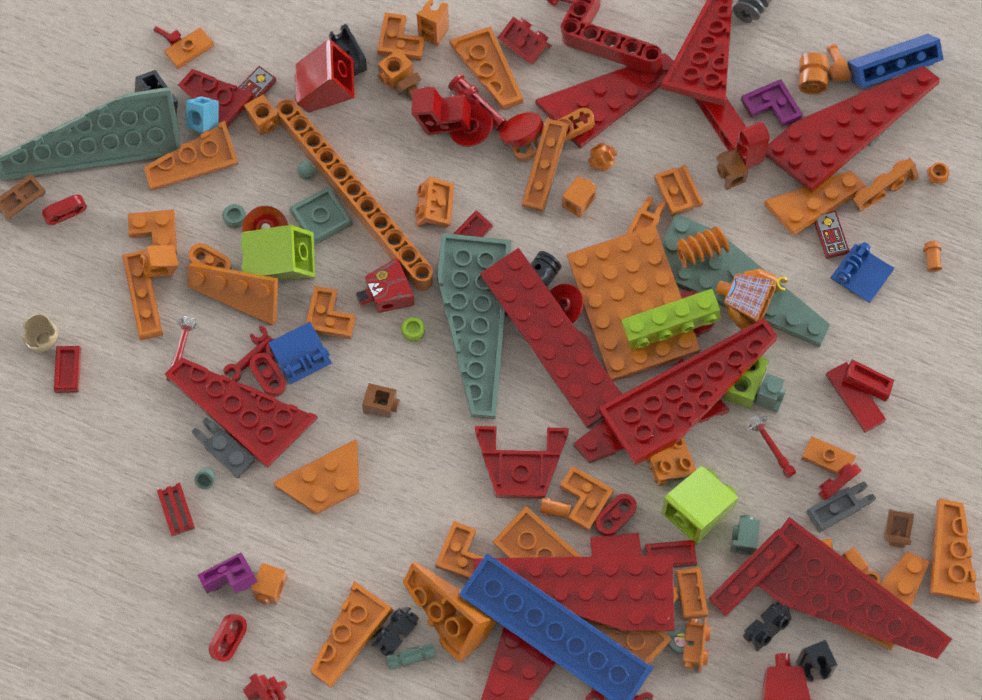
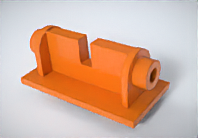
M690 618L688 623H686L685 641L694 642V645H684L682 663L684 668L689 670L694 669V666H698V673H700L703 665L707 666L709 651L704 650L705 641L710 640L711 626H707V618H704L703 624L698 623V619Z

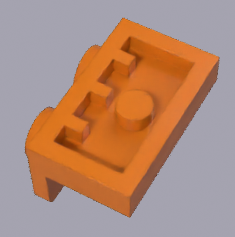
M428 177L418 186L417 196L419 200L415 209L417 226L421 227L426 222L444 228L451 225L453 183Z

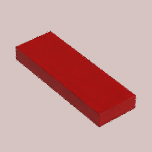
M845 362L828 371L826 377L864 433L884 423L886 418L868 393L843 381L848 367V363Z

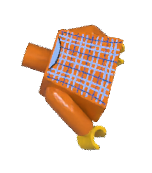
M760 268L745 271L743 274L737 273L732 284L720 280L716 287V294L726 297L724 304L728 316L738 328L743 330L764 318L774 291L780 293L786 290V288L780 286L779 282L787 283L788 279L784 276L776 278L774 274Z

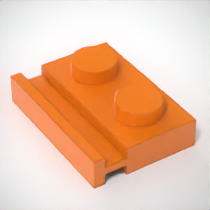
M685 164L680 168L676 169L675 167L654 175V180L671 217L675 216V214L693 210L695 207H702L703 201Z

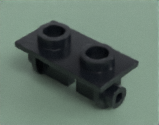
M779 602L771 604L760 615L765 621L764 624L756 619L744 630V639L749 643L753 642L756 652L763 646H767L772 638L780 630L785 629L792 620L787 605L783 607Z
M410 607L398 608L391 615L390 620L392 621L386 628H380L374 635L376 640L372 643V646H381L380 652L386 657L389 654H393L403 642L397 635L398 632L407 637L418 625L419 617L413 612L410 615L408 614L411 610Z

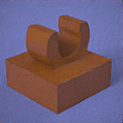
M416 72L398 82L395 89L399 95L406 92L412 101L413 90L418 89L417 85L421 82V78Z

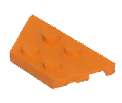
M355 439L273 482L275 488L279 491L282 490L291 496V499L299 504H303L316 515L359 493L357 440Z

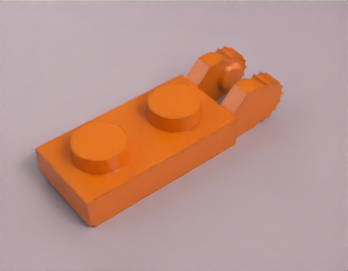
M648 196L642 208H639L626 234L653 225L657 228L666 203L661 202L653 214L648 212L653 203V198Z

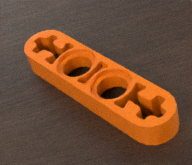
M580 108L556 120L568 123L570 127L564 142L590 130L595 124L593 112L588 108ZM582 115H585L588 119V122L585 124L581 121ZM571 120H574V122H575V124H576V126H577V129H574V126H573V123L571 122ZM540 131L536 133L537 137L533 140L536 148H538L539 145L537 142L538 138L542 134V132L540 133ZM531 142L523 145L527 148V153L524 155L520 152L521 146L513 147L512 149L517 160L522 162L535 158L537 149H533Z

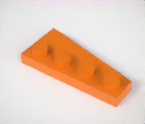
M491 26L449 40L450 46L502 110L523 103L524 98Z
M224 120L210 131H205L198 138L189 143L186 142L179 149L172 153H167L143 168L152 191L239 164Z
M850 170L830 177L813 193L802 187L765 200L764 206L794 236L815 223L818 218L827 212L837 209L854 198L855 194L866 185Z
M198 263L188 265V288L271 325L277 322L278 278Z
M941 498L936 501L930 594L978 603L980 602V596L976 590V573L972 567L971 546L969 547L968 527L964 504L961 502Z
M907 551L880 585L911 607L930 561ZM845 628L889 650L894 646L892 643Z
M355 581L350 588L351 592L347 600H344L337 621L333 623L330 629L331 633L327 641L323 644L310 670L314 677L329 688L333 687L393 612L391 606Z

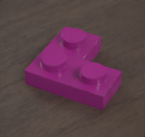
M782 79L741 96V102L751 118L772 110L781 127L802 119L803 114Z
M242 552L197 575L206 593L219 590L223 585L230 583L236 594L249 589L258 582Z

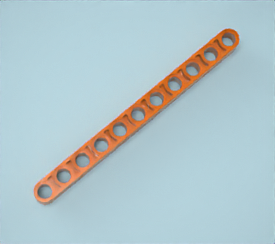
M290 99L281 100L277 104L280 125L392 260L398 258L403 272L417 290H428L433 284V271L430 264L297 104ZM286 112H291L289 115H284ZM299 128H305L302 131H297ZM311 144H318L315 147L310 146ZM324 160H332L329 163L323 162ZM338 176H345L343 179H336ZM351 192H358L357 195H349ZM365 208H371V209H372V210L369 211V212H364V211H363ZM380 224L386 225V227L380 229L376 226ZM392 241L400 242L397 245L390 244ZM408 257L414 259L411 262L404 261V259ZM420 274L427 275L424 279H420L417 276Z

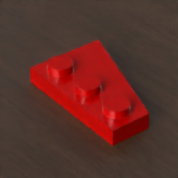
M191 69L178 84L192 99L202 96L217 100L219 123L225 120L227 127L245 109L244 105L256 97L253 92L243 90L230 83H225L195 69Z

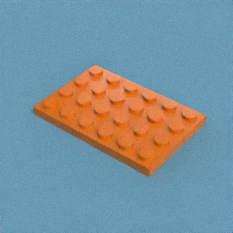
M655 225L567 254L577 287L582 293L583 304L604 365L613 382L701 352L694 330L679 333L669 339L656 341L646 347L633 350L630 349L626 339L622 319L682 299Z

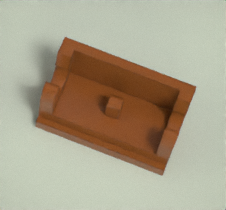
M32 174L28 175L0 196V213L2 212L5 219L10 221L15 214L37 198L44 196L45 189Z

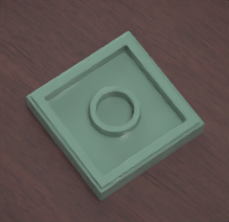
M330 187L289 208L300 228L314 232V246L353 225L352 220Z

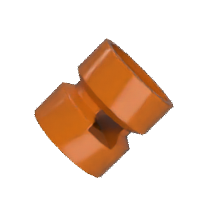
M812 52L800 57L798 88L803 93L815 95L827 90L829 59L826 55Z

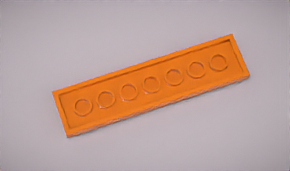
M527 506L492 541L509 558L582 557ZM582 618L649 665L672 641L665 632H623L616 630V628L594 623V621Z

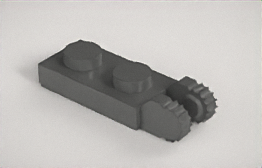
M205 418L202 421L204 426L214 435L208 440L197 428L191 431L192 434L212 456L236 478H239L255 462L254 458L221 428L218 429L211 420Z
M865 481L851 488L848 487L807 510V515L819 533L875 501L876 497L874 494L867 495L859 501L854 496L863 492L868 487Z

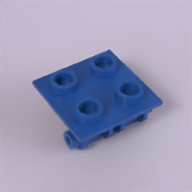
M863 242L857 245L855 243L830 279L870 303L895 268L870 253L869 249L871 247L869 244Z
M311 322L268 342L290 385L332 364L329 352L323 347Z

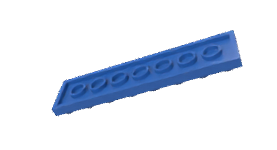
M489 554L484 556L458 594L609 700H633L653 670V667Z

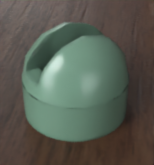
M306 159L297 168L299 176L303 179H310L317 173V170Z
M202 468L195 476V483L201 489H209L215 482V473L209 468Z

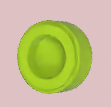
M417 317L407 318L401 326L402 335L410 342L421 340L425 334L423 321Z

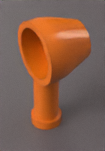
M830 44L827 47V52L830 53L834 64L828 68V73L832 82L850 80V70L845 59L841 57L837 44Z

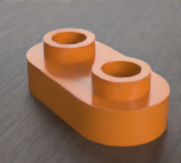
M195 244L188 252L191 263L214 267L223 266L225 269L232 270L230 259L206 244ZM199 256H205L202 260L197 259Z

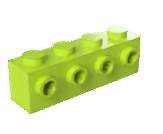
M709 289L622 319V326L629 347L633 350L646 347L656 341L669 339L679 333L690 332L694 328L703 325L713 324L721 319V313L713 289Z

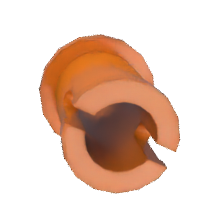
M937 241L926 242L923 252L926 253L928 272H938L942 270L940 258L942 248Z
M550 497L548 499L543 498L540 512L544 513V516L551 514L568 519L571 503L551 500Z

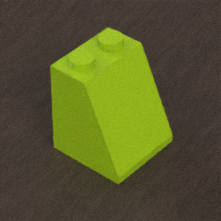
M293 225L242 232V272L278 278V280L316 278L314 232Z
M700 466L664 497L661 514L698 545L736 506L738 496H736L737 493L731 486L724 485L718 480V476L714 471Z

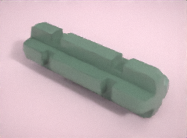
M433 644L422 645L423 648L420 649L415 647L399 652L400 655H396V653L388 655L386 660L389 669L400 668L399 665L402 664L407 666L422 661V658H426V660L434 658L436 653Z

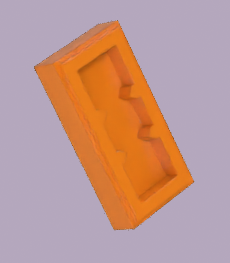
M199 27L164 50L173 65L180 69L212 48L214 43L204 30Z
M811 436L801 459L840 476L837 471L848 462L852 466L856 455Z
M701 567L676 570L675 574L683 620L708 617Z

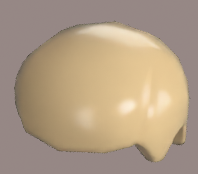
M41 313L34 314L23 323L25 332L22 339L32 351L42 352L50 350L58 339V328L47 315Z

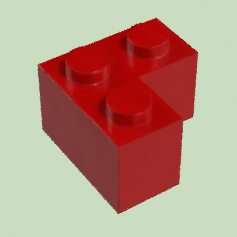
M428 86L413 90L411 114L427 135L470 130L471 105L464 95H452L451 97L442 98L435 87Z

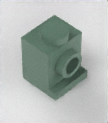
M766 373L755 404L778 413L786 389L782 388L784 379Z
M748 515L740 516L739 524L733 526V541L730 552L752 555L756 551L760 520H754V517Z

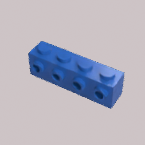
M925 34L849 60L847 64L851 74V82L861 88H866L875 83L887 81L908 73L921 66H931L936 62L944 60L940 39L933 35Z

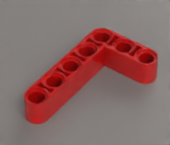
M600 0L573 1L560 25L563 43L566 46L649 74H656L662 70V51L657 45L591 24L601 6Z
M727 97L726 106L694 98L728 152L736 149L747 169L764 162L770 135L762 121L746 127Z

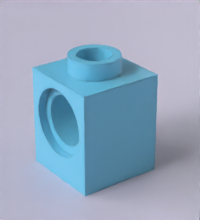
M201 96L186 101L187 128L194 129L196 133L202 134L218 126L217 100Z

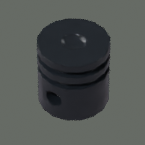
M539 251L530 263L546 287L550 285L555 275L562 268L557 258L545 251Z

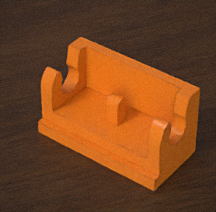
M429 0L422 11L417 13L418 36L425 37V41L438 47L449 29L448 4L442 2L437 10H431L430 7L433 5V0Z

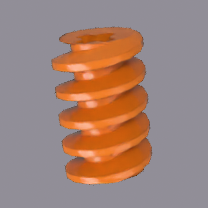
M718 226L712 227L711 231L709 229L704 230L703 234L700 232L695 233L694 237L691 235L687 236L686 241L684 239L677 241L678 257L684 268H687L688 260L692 265H696V257L701 262H704V254L709 259H712L713 251L720 256L722 254L721 248H724L727 253L730 250L727 238Z

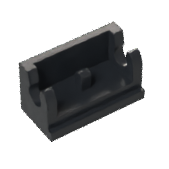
M341 25V32L338 35L331 31L329 39L353 58L354 76L367 71L366 57L348 25Z
M826 640L803 648L796 660L797 665L803 667L805 677L810 682L814 680L810 673L812 668L819 671L820 676L825 680L831 677L838 665Z

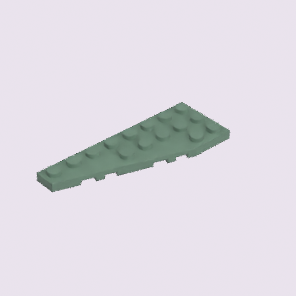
M171 87L123 94L1 154V181L24 178L30 174L38 176L158 158L167 153H172L180 148L181 139Z
M675 214L662 241V246L677 287L689 292H703L713 289L718 304L725 307L724 301L726 297L716 294V287L719 281L732 284L737 273L743 274L745 271L763 268L728 239L730 249L728 253L724 248H721L722 254L720 256L713 251L712 259H709L704 254V262H701L696 257V265H692L688 260L687 268H684L678 257L677 241L679 239L686 241L687 236L691 235L694 237L695 233L700 232L703 234L704 230L709 229L711 231V228ZM787 288L780 293L774 291L764 318L771 327L817 347L821 346L830 325Z
M442 233L437 281L471 417L495 419L505 310L484 282L480 273L510 254L511 240Z

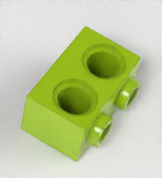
M761 356L751 366L754 370L747 371L725 393L724 399L751 409L766 372L769 359ZM735 386H743L746 391H737Z

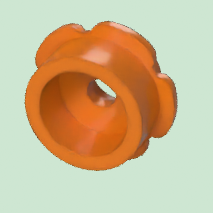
M941 162L934 163L927 170L929 180L934 184L947 182L950 174L948 167Z

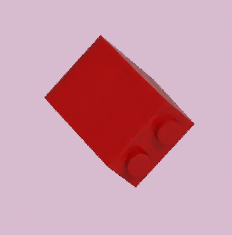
M331 39L323 42L295 64V101L306 112H313L355 98L353 58Z

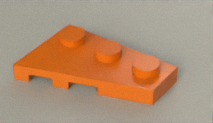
M910 157L907 160H900L889 173L879 175L871 186L861 188L855 194L856 197L853 198L860 212L882 200L888 190L897 191L902 188V184L910 178L914 181L919 178L915 163Z

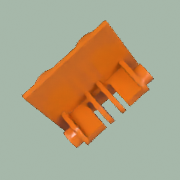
M684 437L678 443L646 460L647 463H651L649 469L654 470L652 471L654 482L658 483V486L667 484L669 479L688 477L696 471Z

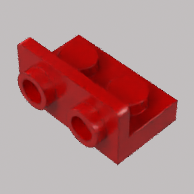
M512 17L497 38L533 65L546 47L548 49L551 48L552 45L547 42L549 37L539 30L537 33L530 29L532 24L521 17L518 20Z

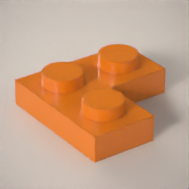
M385 12L377 55L389 56L400 49L408 59L421 61L425 37L404 34L407 15Z
M174 209L128 213L130 238L152 236L153 246L174 245L177 255Z
M314 286L306 323L311 322L317 334L351 340L356 315L334 311L338 295L337 289Z
M573 465L560 484V489L579 499L568 516V520L589 532L596 522L597 516L602 512L614 493V489Z
M453 521L435 567L469 580L474 573V558H484L468 552L476 534V529Z

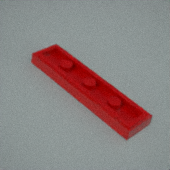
M778 528L708 599L727 617L797 546Z

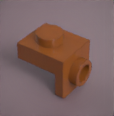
M893 509L888 510L884 538L890 542V546L904 548V544L911 545L912 540L910 536L914 513Z

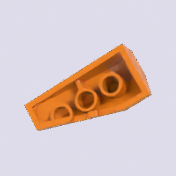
M412 562L403 580L405 587L417 606L422 607L429 619L426 621L430 627H435L441 637L439 642L443 648L457 661L463 662L489 637L496 620L458 595L461 591L460 589L420 564Z

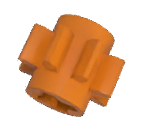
M600 143L590 150L591 157L588 161L592 168L606 171L615 165L614 157L618 154L613 146H606L605 143Z

